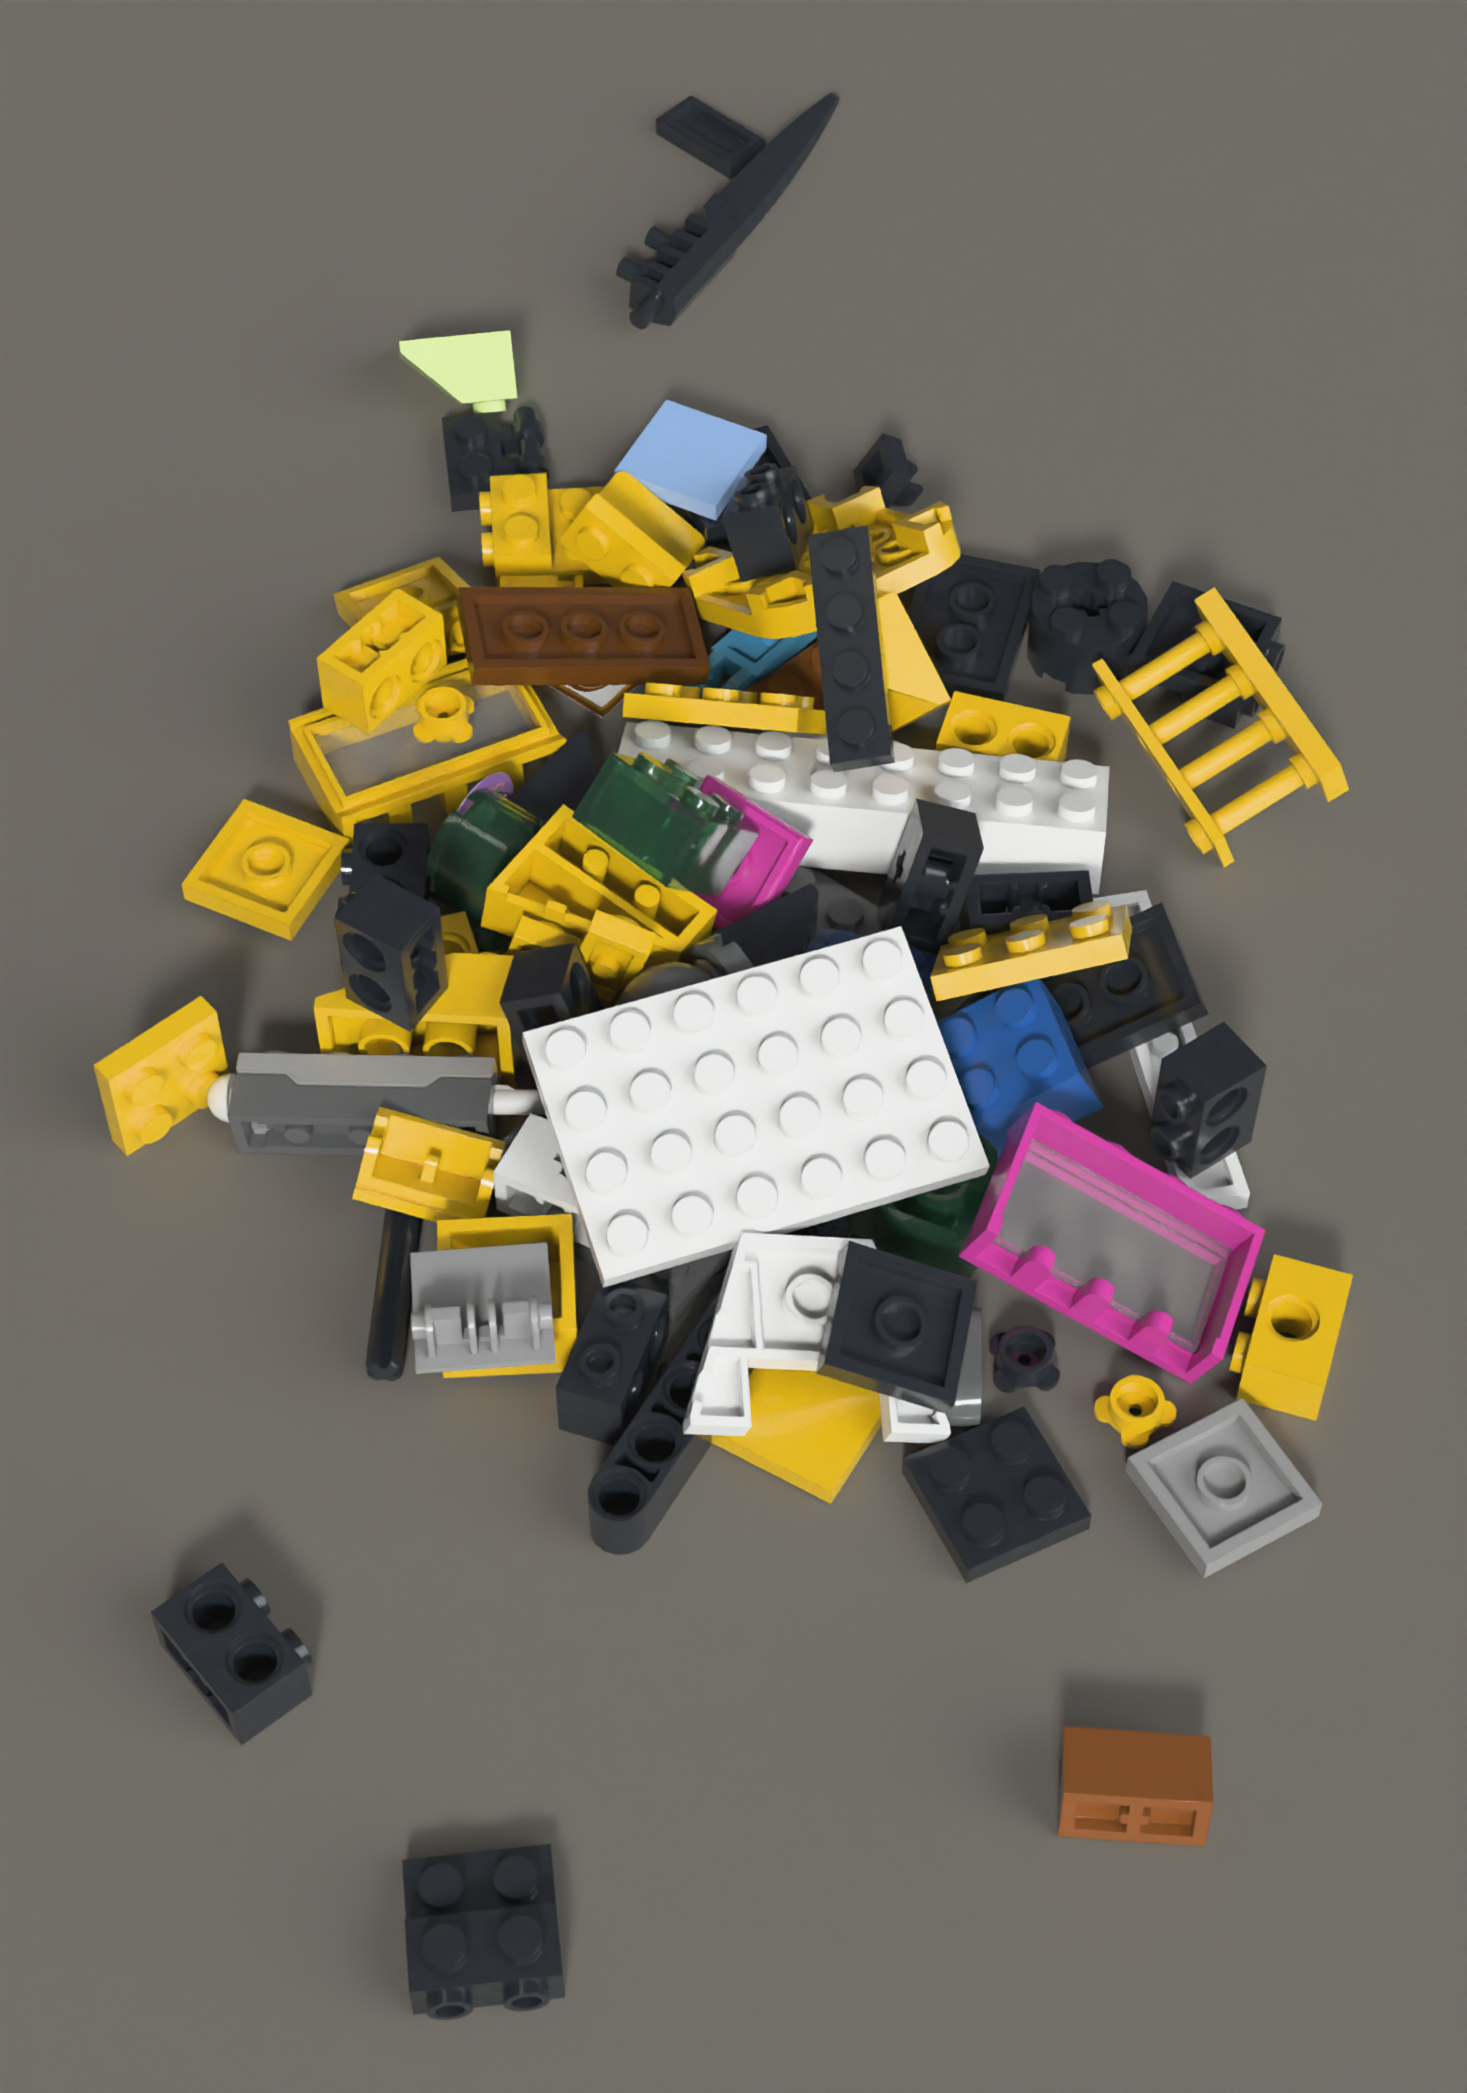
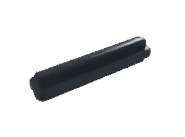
M386 1208L365 1362L368 1376L376 1381L384 1379L396 1381L403 1375L412 1305L410 1253L418 1252L422 1218Z

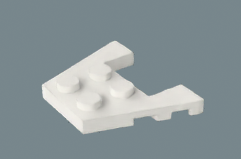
M741 1233L733 1247L684 1418L683 1434L745 1436L752 1427L748 1368L817 1370L841 1251L849 1241L876 1249L872 1239ZM879 1393L883 1442L938 1444L945 1441L951 1435L950 1424L945 1413Z

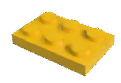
M646 683L645 695L624 693L622 717L827 735L825 711L814 710V697L761 692L759 705L756 704V692L703 687L702 699H700L701 688L658 683Z
M1108 900L1093 901L1075 907L1072 910L1073 916L1048 922L1047 915L1045 914L1031 915L1011 922V930L986 936L985 929L976 928L948 937L949 944L940 947L930 976L936 1002L1128 959L1132 926L1127 905L1111 907Z

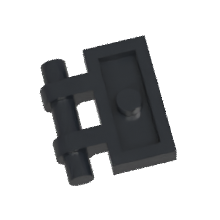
M529 406L517 408L514 411V423L511 427L504 428L498 427L497 413L442 417L452 512L480 509L479 492L490 491V476L546 473L548 481V462L541 455L540 451L545 440L543 427L536 419L533 408ZM519 454L515 462L503 463L502 456Z

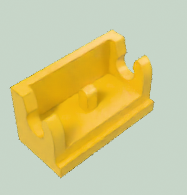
M379 1106L371 1135L368 1137L352 1199L437 1222V1220L485 1218L494 1189L493 1172L503 1157L506 1142Z

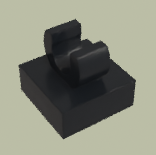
M882 433L853 470L858 492L864 486L879 487L885 508L887 509L893 501L904 506H912L924 491L923 486L910 482L917 473L918 468L917 465L906 459L902 440Z

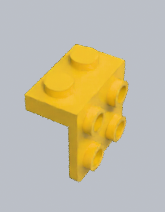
M625 471L617 472L599 494L595 493L559 540L562 545L613 587L670 588L693 561V555L700 552L705 546V539L700 532Z

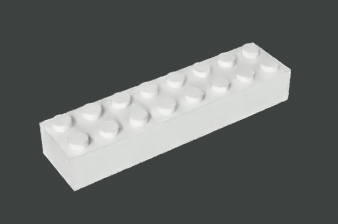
M647 720L640 723L626 722L609 785L608 835L630 850L663 853L705 777L711 775L719 778L814 839L799 866L888 875L917 798L976 813L984 850L974 875L1089 870L1092 894L1099 895L1106 837L1110 766L1094 765L1085 760H1069L1066 762L1034 760L1022 754H1009L1004 757L972 754L967 750L950 748L943 751L916 749L902 743H893L895 763L834 772L830 765L827 738L819 740L789 737L787 734L776 731L761 734L733 732L719 726H705L702 728L669 726L657 720Z

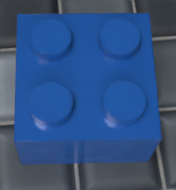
M1041 979L1009 985L937 1022L989 1164L999 1160L1008 1137L1006 1136L1007 1130L1035 1102L1048 1109L1064 1113L1073 1123L1104 1108L1062 1009Z

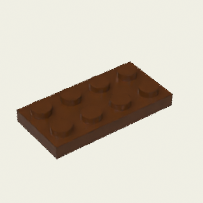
M459 587L457 610L472 685L707 684L710 664L690 588Z

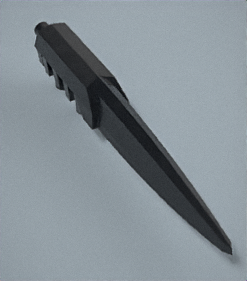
M829 93L801 114L769 142L718 195L715 193L704 205L705 219L690 214L685 219L684 231L676 229L672 234L653 226L646 235L645 245L657 251L656 262L648 259L642 265L628 257L622 258L618 264L616 275L631 283L629 307L633 311L630 313L629 319L636 328L645 329L651 322L671 326L731 261L737 248L777 202L811 153L839 103L837 94Z

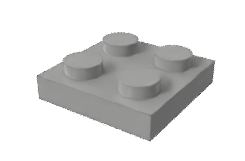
M1243 1398L1128 1457L1125 1470L1203 1579L1319 1517L1323 1504Z

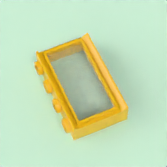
M467 658L443 667L369 735L325 708L316 709L305 715L288 720L294 761L332 832L349 838L351 849L353 848L354 824L382 814L386 824L413 823L411 804L438 794L447 814L455 816L458 808L468 795L467 784L494 773L503 772L511 778L514 795L524 785V763L544 756L549 760L567 743L566 738L559 734L531 685H472ZM436 687H451L457 689L463 695L469 696L474 701L475 707L474 712L469 715L468 721L473 727L472 737L463 743H455L453 741L438 742L435 740L430 743H422L418 741L413 734V727L419 722V714L415 710L416 700L428 690Z

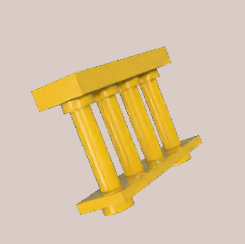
M1214 587L1194 600L1202 620L1201 623L1195 626V634L1120 681H1117L1101 658L1092 664L1101 686L1093 690V693L1111 721L1121 715L1191 818V820L1183 825L1201 854L1204 855L1208 851L1213 850L1225 868L1234 862L1224 834L1302 785L1307 790L1316 785L1328 803L1348 791L1349 788L1340 762ZM1220 652L1224 654L1231 664L1225 670L1226 677L1150 725L1145 722L1132 703L1133 700L1204 655L1210 653L1214 657ZM1253 695L1262 708V711L1256 714L1258 720L1178 770L1162 745L1239 696L1246 700ZM1282 740L1286 742L1294 753L1293 756L1288 758L1290 765L1212 814H1208L1193 792L1194 788L1269 741H1272L1275 745Z

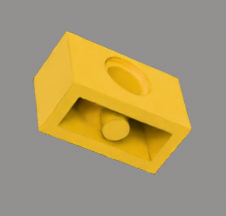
M1273 1255L1267 1280L1254 1276L1244 1315L1256 1318L1253 1334L1239 1331L1229 1371L1242 1374L1236 1400L1243 1398L1245 1402L1316 1421L1353 1278L1352 1274ZM1279 1332L1290 1333L1298 1338H1286L1280 1335Z

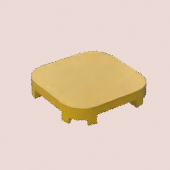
M864 486L859 490L860 492L837 503L826 501L824 494L806 501L814 527L812 534L868 526L872 535L878 599L894 590L897 594L941 573L951 567L960 557V545L949 505L941 501L916 513L908 514L885 508L880 488L874 486ZM808 544L797 570L741 582L732 552L709 546L693 555L697 569L685 570L682 573L686 587L691 590L696 614L702 620L767 639L790 638L817 631Z

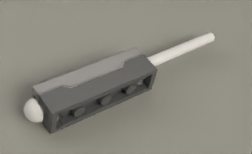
M277 1050L264 1053H239L236 1066L237 1073H228L218 1077L210 1086L207 1095L208 1106L213 1115L219 1120L230 1124L238 1153L363 1156L379 1106L497 1139L499 1115H530V1113L546 1115L538 1089H514L508 1085H500L495 1057H478L471 1054H460L454 1057L414 1056L408 1053H395L392 1055H351L345 1052L290 1054Z

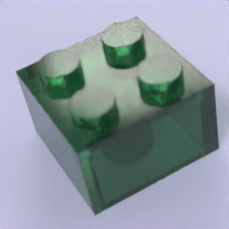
M612 752L572 815L575 820L665 887L720 897L759 833L741 821L746 812L737 804L718 793H713L710 798L694 786L699 778L693 772L671 759H666L663 764L644 752H639L636 758Z

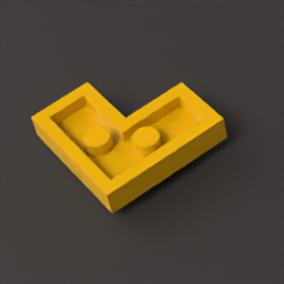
M597 909L582 939L566 933L561 926L546 920L536 921L522 915L505 955L514 956L515 952L575 943L603 1006L612 1008L615 1006L624 988L640 974L650 955L657 934L641 928L636 921L629 917L609 915Z

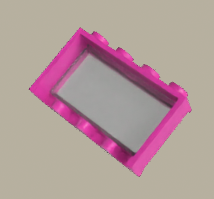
M1035 1102L1007 1130L1006 1136L1008 1137L970 1234L958 1256L1187 1383L1192 1384L1223 1360L1266 1230L1243 1218L1237 1210L1229 1206L1220 1205L1186 1186L1180 1178L1163 1173L1132 1156L1121 1145L1106 1141L1073 1123L1064 1113L1048 1109Z

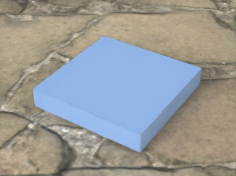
M666 399L614 471L615 474L619 471L629 473L665 503L717 520L729 503L740 479L744 477V473L755 466L766 450V434Z

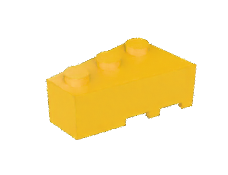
M563 804L487 887L481 927L513 937L523 915L536 921L546 920L561 926L566 933L582 939L596 909L609 915H623L636 921L641 928L657 934L650 955L641 970L642 972L647 967L669 961L691 965V950L696 943L711 935L717 909Z

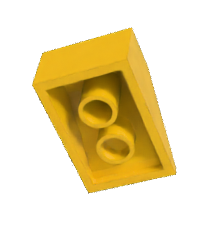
M480 952L477 954L450 953L445 955L448 988L411 1032L346 998L345 988L315 997L313 1008L321 1054L331 1052H345L351 1055L408 1053L414 1056L443 1057L471 1054L478 1057H495L500 1085H508L517 1089L521 1048L499 1003L514 956L498 955L491 952Z

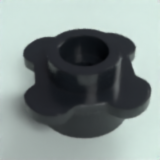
M1018 1326L1007 1332L995 1334L989 1342V1352L996 1357L997 1370L993 1374L995 1387L1005 1393H1013L1019 1387L1036 1386L1042 1391H1049L1055 1388L1059 1383L1060 1372L1053 1366L1052 1362L1053 1351L1056 1345L1054 1337L1046 1331L1031 1326ZM1028 1359L1031 1363L1029 1365H1021L1018 1360Z

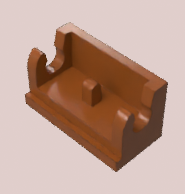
M1073 1726L1063 1727L1062 1764H1059L1058 1837L1206 1846L1213 1808L1211 1736Z

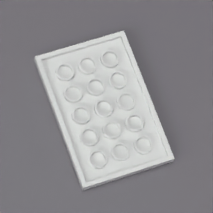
M901 926L523 1032L522 1043L603 1287L732 1250L742 1232L783 1235L986 1175L990 1167Z

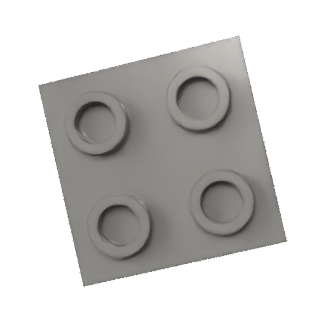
M547 1242L410 1253L413 1303L411 1325L415 1347L416 1374L556 1363Z

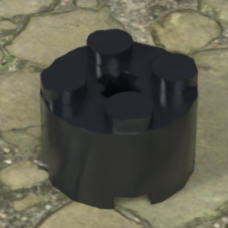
M1107 559L1100 563L1075 562L1064 566L1051 565L1047 566L1039 574L1038 584L1032 593L1027 638V659L1036 675L1042 679L1045 672L1052 679L1066 683V692L1094 695L1093 690L1101 686L1092 666L1101 658L1117 681L1122 680L1127 675L1129 658L1146 629L1148 617L1147 596L1138 581L1131 577L1130 567L1116 559Z

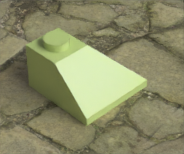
M510 330L399 341L400 359L460 405L473 404L474 414L506 411V401L517 399Z

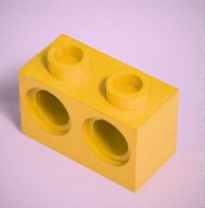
M399 588L394 589L316 658L323 707L369 735L447 665L443 614Z
M954 691L936 742V750L943 751L950 748L967 750L972 754L1002 757L1009 754H1022L1034 760L1064 762L1071 716Z

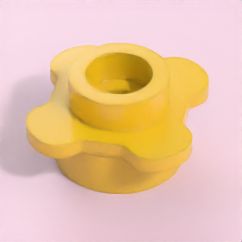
M436 687L428 690L415 702V710L419 714V722L413 727L414 737L422 743H430L433 740L438 742L453 741L455 743L468 741L473 735V727L468 721L469 715L475 709L474 701L469 696L463 695L460 691L451 687Z
M1135 1374L1119 1380L1113 1386L1110 1396L1099 1397L1094 1405L1096 1419L1102 1423H1109L1121 1434V1443L1131 1449L1145 1447L1149 1436L1160 1427L1172 1426L1177 1415L1175 1405L1165 1400L1164 1393L1158 1384L1149 1378ZM1129 1409H1139L1142 1413L1134 1416L1130 1414Z

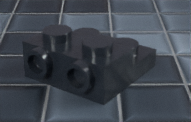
M1172 581L1129 658L1127 675H1130L1196 633L1195 626L1201 623L1202 620L1194 600L1206 592ZM1223 598L1277 674L1286 649V645L1278 642L1282 618ZM1222 652L1214 657L1208 653L1158 684V686L1181 693V705L1226 677L1225 670L1231 664ZM1253 695L1246 700L1239 696L1205 719L1235 729L1242 714L1253 718L1260 705Z
M551 1844L402 1860L408 1983L414 2015L427 2013L433 2019L453 2020L469 2015L473 2008L504 2005L505 2008L512 2011H531L546 2006L550 1999L565 1998Z

